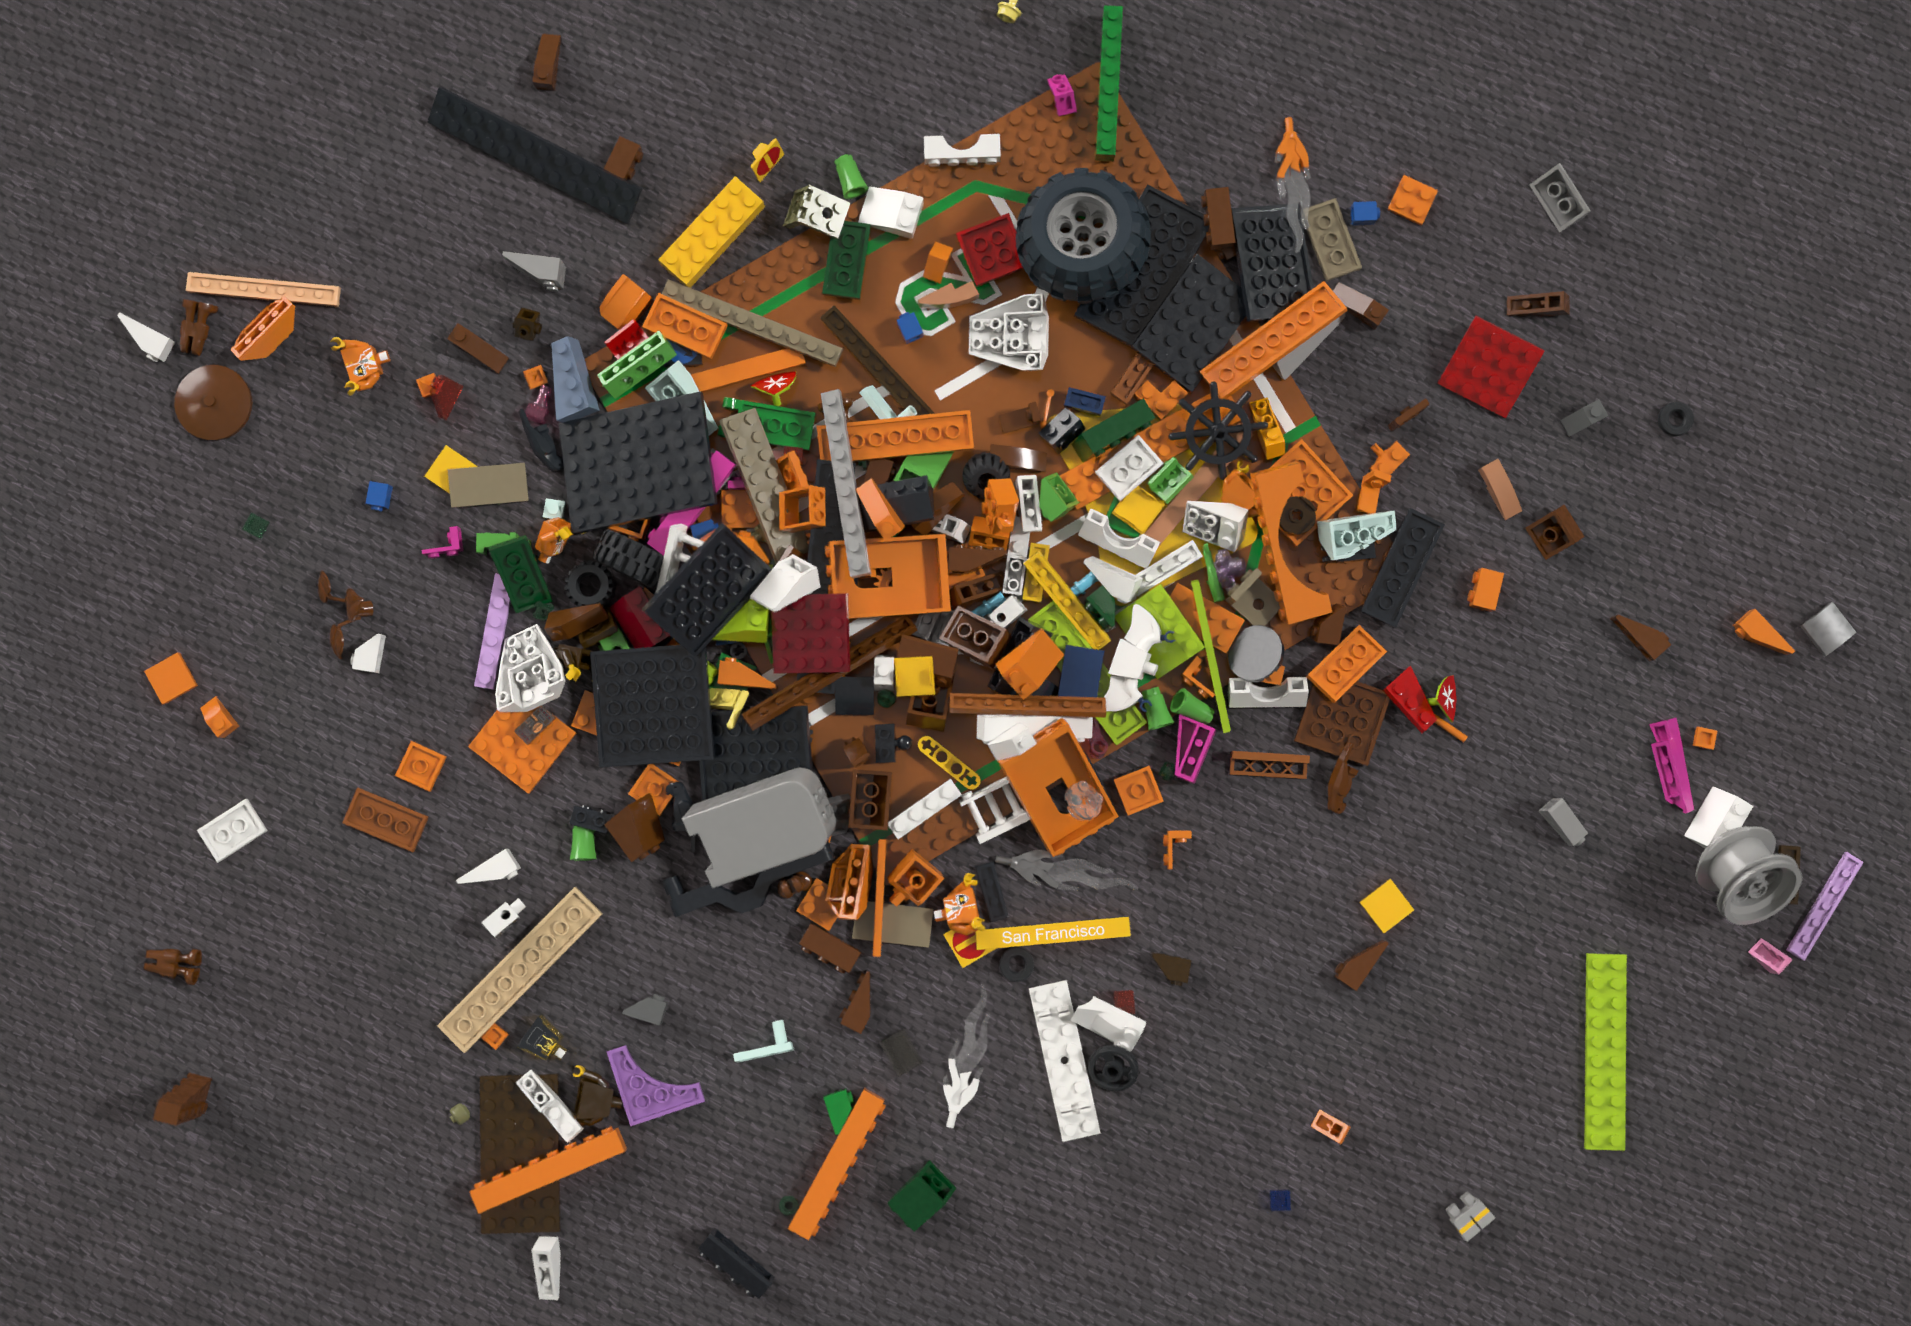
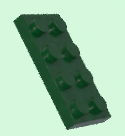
M844 221L839 238L834 239L830 237L822 295L860 300L871 224Z
M526 535L489 547L491 557L516 613L552 602V596Z

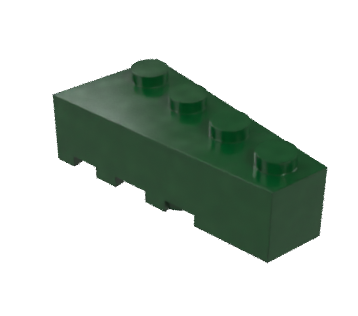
M1143 398L1081 433L1071 445L1084 463L1093 457H1099L1108 448L1111 447L1112 449L1118 446L1121 440L1132 438L1137 434L1136 431L1140 429L1142 431L1152 426L1151 422L1156 417Z

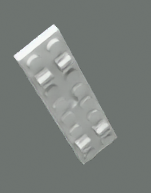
M1067 980L1029 988L1062 1141L1100 1134L1077 1025L1075 1022L1070 1021L1074 1011ZM1062 1057L1068 1058V1062L1066 1064L1061 1063Z

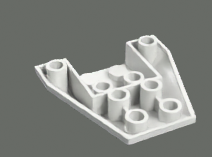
M1044 294L1022 295L969 317L970 355L1022 371L1043 370L1048 357L1049 316Z
M536 624L504 640L495 693L497 710L499 712H528L560 697L565 684L563 665L540 626Z

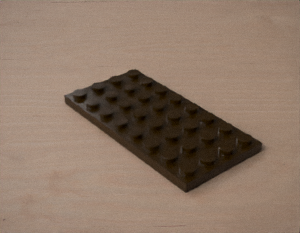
M537 1074L559 1097V1074ZM524 1075L480 1076L481 1181L485 1180L486 1183L492 1181V1177L503 1172L504 1175L511 1173L510 1169L521 1165L523 1168L529 1165L528 1162L537 1157L540 1160L547 1158L546 1154L556 1149L559 1152V1132L546 1116L539 1112L516 1084ZM560 1179L481 1212V1234L560 1232Z

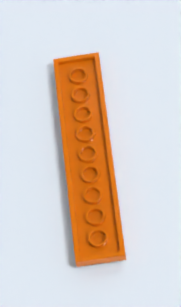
M1211 394L1193 402L1191 405L1196 407L1200 403L1211 399ZM1230 396V397L1227 398V399L1232 400V401L1234 402L1232 396ZM1220 407L1221 421L1231 409ZM1182 408L1146 430L1140 431L1132 438L1122 441L1118 446L1112 449L1109 448L1099 457H1093L1060 475L1075 495V498L1080 502L1075 506L1076 511L1111 492L1095 474V471L1137 435L1145 441L1163 463L1190 449L1186 439L1170 440L1168 437L1170 433L1185 431L1190 413ZM1212 408L1202 414L1213 422ZM1236 414L1228 426L1241 421L1240 417ZM1196 420L1194 430L1208 428L1199 420ZM1209 436L1196 437L1194 439L1196 444H1199Z

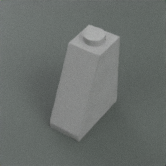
M1562 798L1551 799L1538 811L1569 846H1579L1585 841L1584 837L1588 832Z

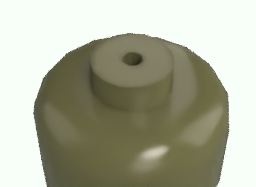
M459 1103L450 1109L451 1116L449 1118L453 1123L457 1122L458 1125H462L469 1120L470 1112L465 1105Z

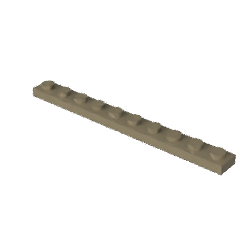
M669 279L663 289V295L725 322L727 325L833 367H836L843 349L841 347Z

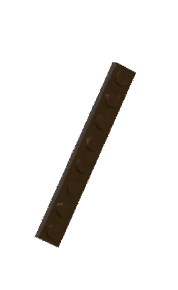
M835 305L820 317L821 321L904 410L910 405L916 409L917 415L935 414Z

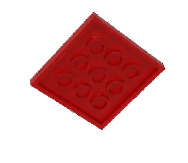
M1475 315L1440 377L1438 384L1506 418L1545 351Z

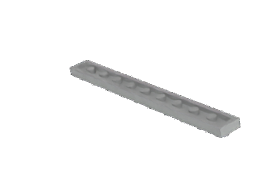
M837 389L821 393L849 573L853 579L870 575L871 571L859 498L856 491L857 485L842 394Z

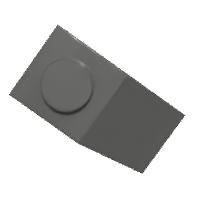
M1600 399L1560 421L1570 437L1603 420L1608 414Z
M654 994L653 997L649 996L623 1010L622 1014L661 1025L668 1001L664 1000V996Z

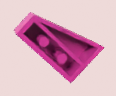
M1180 714L1175 776L1195 784L1216 729Z

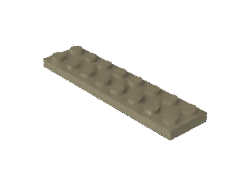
M756 408L721 419L719 421L775 564L779 562L789 545L796 548L802 554L808 553L809 545L807 544L808 540L804 531L795 533L780 531L779 492L787 491V487Z

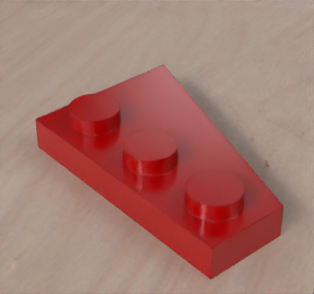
M1411 665L1383 690L1421 733L1425 732L1437 721Z

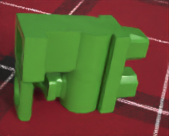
M489 532L477 533L476 553L487 555V549L490 546L520 536L510 532V536L508 534Z

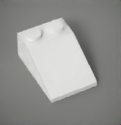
M869 187L858 223L871 224L873 228L913 239L924 204L923 197L901 191Z

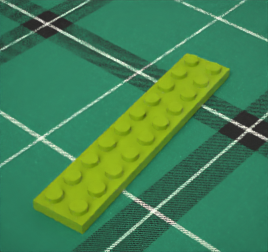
M1586 953L1585 1149L1625 1151L1627 955Z

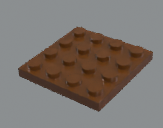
M1356 682L1336 703H1333L1312 684L1294 742L1338 757L1341 755L1346 743L1351 742L1354 745L1348 760L1368 766L1390 698L1381 689Z

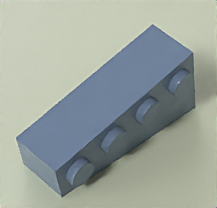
M567 336L553 342L552 359L556 421L564 423L599 411L579 340Z

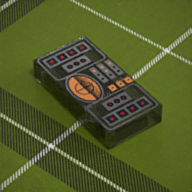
M541 705L514 732L529 745L556 717L544 705Z

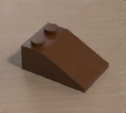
M960 606L956 608L939 637L941 641L953 648L959 649L961 653L992 670L1012 638L1007 629Z
M954 676L950 688L939 687L935 684V695L911 696L906 725L944 732Z

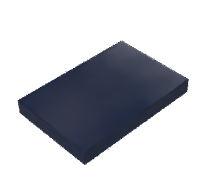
M1066 645L1058 696L1097 697L1104 651Z

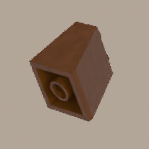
M650 793L627 805L605 824L631 862L638 858L642 861L650 853H655L661 848L659 844L665 840Z

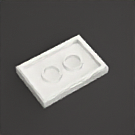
M1137 435L1095 471V474L1114 496L1121 501L1164 463L1145 441Z
M244 799L197 831L216 862L219 863L268 830L249 800Z

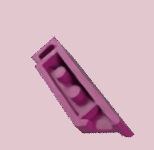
M1677 718L1652 723L1650 727L1657 742L1651 744L1665 800L1683 809V813H1689L1694 810Z

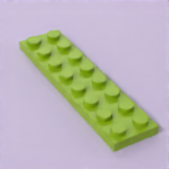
M1054 601L1028 619L1052 632L1051 639L1064 654L1066 645L1092 649ZM1064 656L1056 665L1058 669L1061 671V673ZM1103 663L1097 697L1104 698L1112 676V674L1108 673L1109 670ZM1135 705L1120 711H1106V718L1095 717L1116 746L1147 723Z

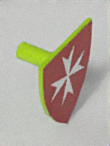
M796 371L766 377L751 385V388L771 395L774 406H780L781 400L779 395L790 389V386L796 379Z
M1454 675L1447 676L1438 686L1436 698H1427L1430 706L1439 705L1451 723H1453L1456 710Z

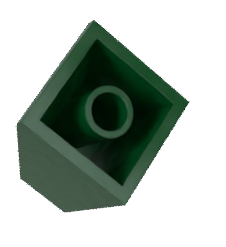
M929 1160L891 1197L887 1204L904 1221L905 1225L915 1232L947 1203L956 1187Z

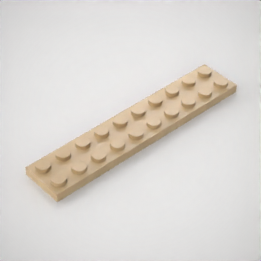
M574 887L437 1027L463 1053H466L603 913L577 887Z

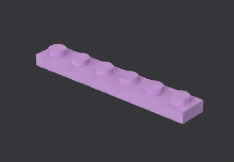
M496 573L474 684L475 687L493 690L495 689L511 602L500 575Z

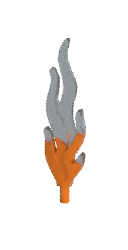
M1292 117L1285 118L1286 132L1283 134V139L1275 154L1276 164L1280 162L1283 156L1276 180L1280 199H1283L1286 195L1284 183L1287 188L1288 205L1286 217L1295 234V253H1298L1303 244V233L1297 213L1299 202L1301 203V223L1305 229H1308L1310 227L1308 223L1310 192L1305 180H1309L1311 176L1308 154L1296 132L1293 131Z

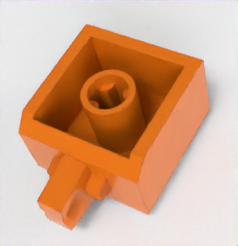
M1011 478L989 479L987 488L984 489L985 501L981 505L982 513L986 515V524L990 527L992 534L1010 533L1014 528L1017 506L1019 504Z
M911 849L887 877L889 883L894 886V893L889 900L896 907L903 900L907 901L908 899L919 906L943 881L944 877L941 871L915 850Z

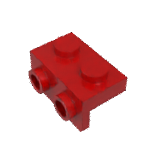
M633 319L604 343L618 360L649 337Z

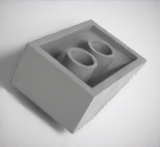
M503 251L502 255L510 265L546 287V290L558 291V289H563L566 266L560 258Z

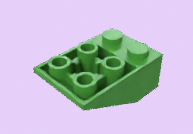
M954 451L907 456L894 481L927 475L934 491Z

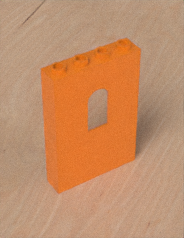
M945 534L891 537L887 541L884 538L865 539L870 569L891 567L893 587L859 588L856 586L854 578L850 577L844 540L829 541L828 546H825V557L829 558V565H826V573L831 581V585H828V594L848 593L849 619L951 611Z
M1063 718L1034 734L1033 738L1037 744L1021 755L998 760L1001 769L1044 846L1053 857L1063 854L1067 848L1079 844L1082 839L1088 835L1095 834L1098 829L1111 824L1114 819L1119 817L1071 727ZM1061 777L1075 801L1074 809L1067 814H1062L1058 811L1046 789L1048 785Z

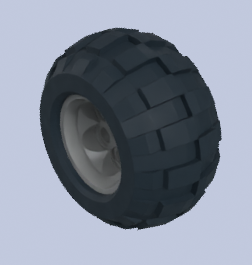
M1074 168V173L1063 175L1059 172L1049 177L1047 184L1042 187L1038 186L1031 193L1027 204L1020 211L1015 239L1020 263L1030 277V280L1039 289L1050 293L1051 297L1065 302L1066 300L1078 301V304L1092 303L1093 300L1101 298L1106 300L1117 295L1119 290L1126 285L1129 286L1137 278L1140 269L1148 258L1151 230L1147 210L1137 197V193L1125 182L1121 183L1115 179L1113 174L1100 170L1098 173L1088 172V168ZM1079 216L1085 217V220L1079 222L1076 220V218ZM1096 223L1103 224L1101 228L1094 227ZM1063 228L1070 229L1068 233L1061 232ZM1081 237H1082L1083 239L1088 238V241H1086V242H1084L1083 240H1082V241H1079V239H1080ZM1099 241L1106 243L1102 247L1096 245ZM1066 246L1073 247V249L1068 252L1063 250V248ZM1085 252L1090 253V255L1081 256Z

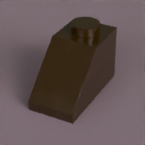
M1152 952V958L1165 977L1171 980V984L1182 986V983H1188L1192 960Z

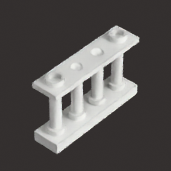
M677 524L670 526L656 593L678 571L679 562H686L691 557L682 552L684 542L698 548L704 543L702 540L687 535L686 525Z
M1006 777L974 793L972 791L966 792L959 799L961 806L967 804L979 828L978 833L975 835L980 844L1030 820L1025 810L1020 808ZM1002 787L1013 809V816L1007 819L1003 817L991 793ZM985 796L996 819V824L990 827L985 825L974 800Z

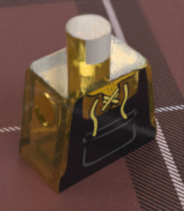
M543 1015L537 1017L517 1046L519 1049L543 1060H547L551 1054L561 1060L568 1051L559 1044L564 1036Z

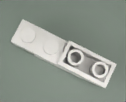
M1016 516L1014 528L1010 534L1002 593L1022 595L1026 567L1023 563L1027 560L1030 532H1022L1020 518Z
M530 1069L516 1082L534 1106L546 1116L566 1142H570L583 1130L582 1126L573 1117L574 1114L533 1070Z

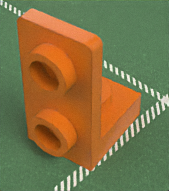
M1374 469L1363 476L1357 507L1358 511L1365 514L1376 513L1380 488L1390 483L1391 475Z
M1196 656L1181 676L1184 677L1183 681L1190 687L1194 685L1198 688V693L1206 699L1208 697L1212 699L1215 694L1191 676L1192 674L1196 676L1203 667L1200 665L1203 660Z
M1167 831V835H1163V846H1167V854H1163V865L1167 866L1168 870H1172V838H1175V842H1187V838H1192L1191 831Z

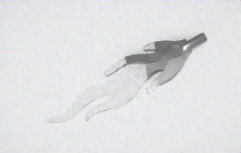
M1033 850L1012 858L996 856L995 863L1009 865L1023 878L1035 885H1040L1041 883L1033 874L1038 875L1047 884L1060 890L1079 889L1077 886L1062 884L1063 881L1080 882L1095 889H1106L1118 885L1128 886L1134 890L1138 889L1132 882L1123 878L1102 879L1088 875L1084 872L1085 870L1108 874L1112 873L1114 869H1104L1084 859H1067L1054 863L1041 861L1042 858L1062 857L1063 854L1053 857L1048 851Z

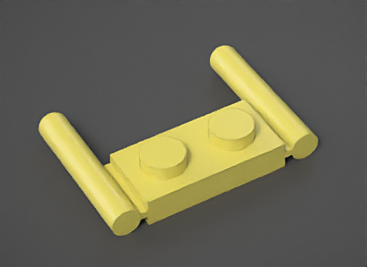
M710 689L711 709L733 710L727 723L728 729L735 727L749 692L735 689Z

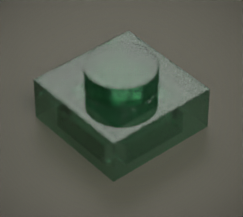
M251 513L242 530L261 539L270 522Z

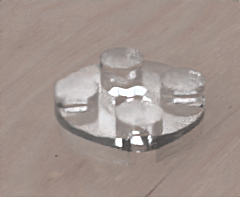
M1080 781L1069 787L1065 793V801L1067 800L1069 805L1067 809L1076 819L1081 821L1085 819L1091 820L1100 813L1103 797L1087 782ZM1081 798L1085 800L1086 804H1082Z

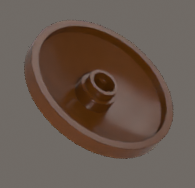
M206 365L193 370L181 381L175 395V412L181 425L190 434L208 441L224 440L238 433L247 423L252 411V395L246 381L232 369L221 365Z

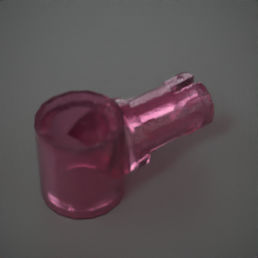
M541 385L536 400L528 404L525 412L528 420L545 424V417L549 414L547 402L552 391L550 387Z
M1094 719L1092 738H1089V753L1093 758L1100 759L1105 756L1108 744L1104 740V736L1101 735L1098 720ZM1094 745H1100V746H1102V747H1103V751H1102V752H1097V751H1095V750H1094Z

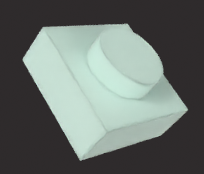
M546 498L543 518L553 519L559 517L563 519L566 502Z

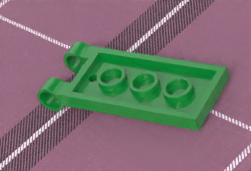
M724 397L722 404L724 409L738 410V413L756 408L770 445L810 451L816 417L815 412ZM719 425L717 436L726 438L721 425Z

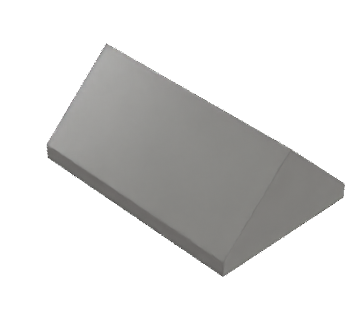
M1561 163L1530 184L1533 192L1559 232L1583 219L1591 211Z

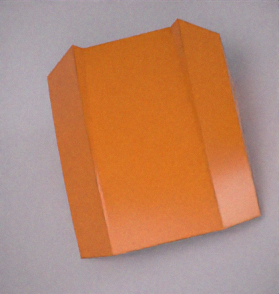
M623 274L599 307L600 314L620 330L633 319L637 322L654 300L646 291Z

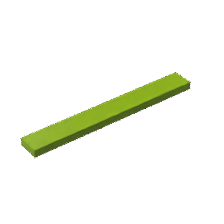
M1194 580L1191 583L1223 733L1231 731L1202 592L1199 581Z

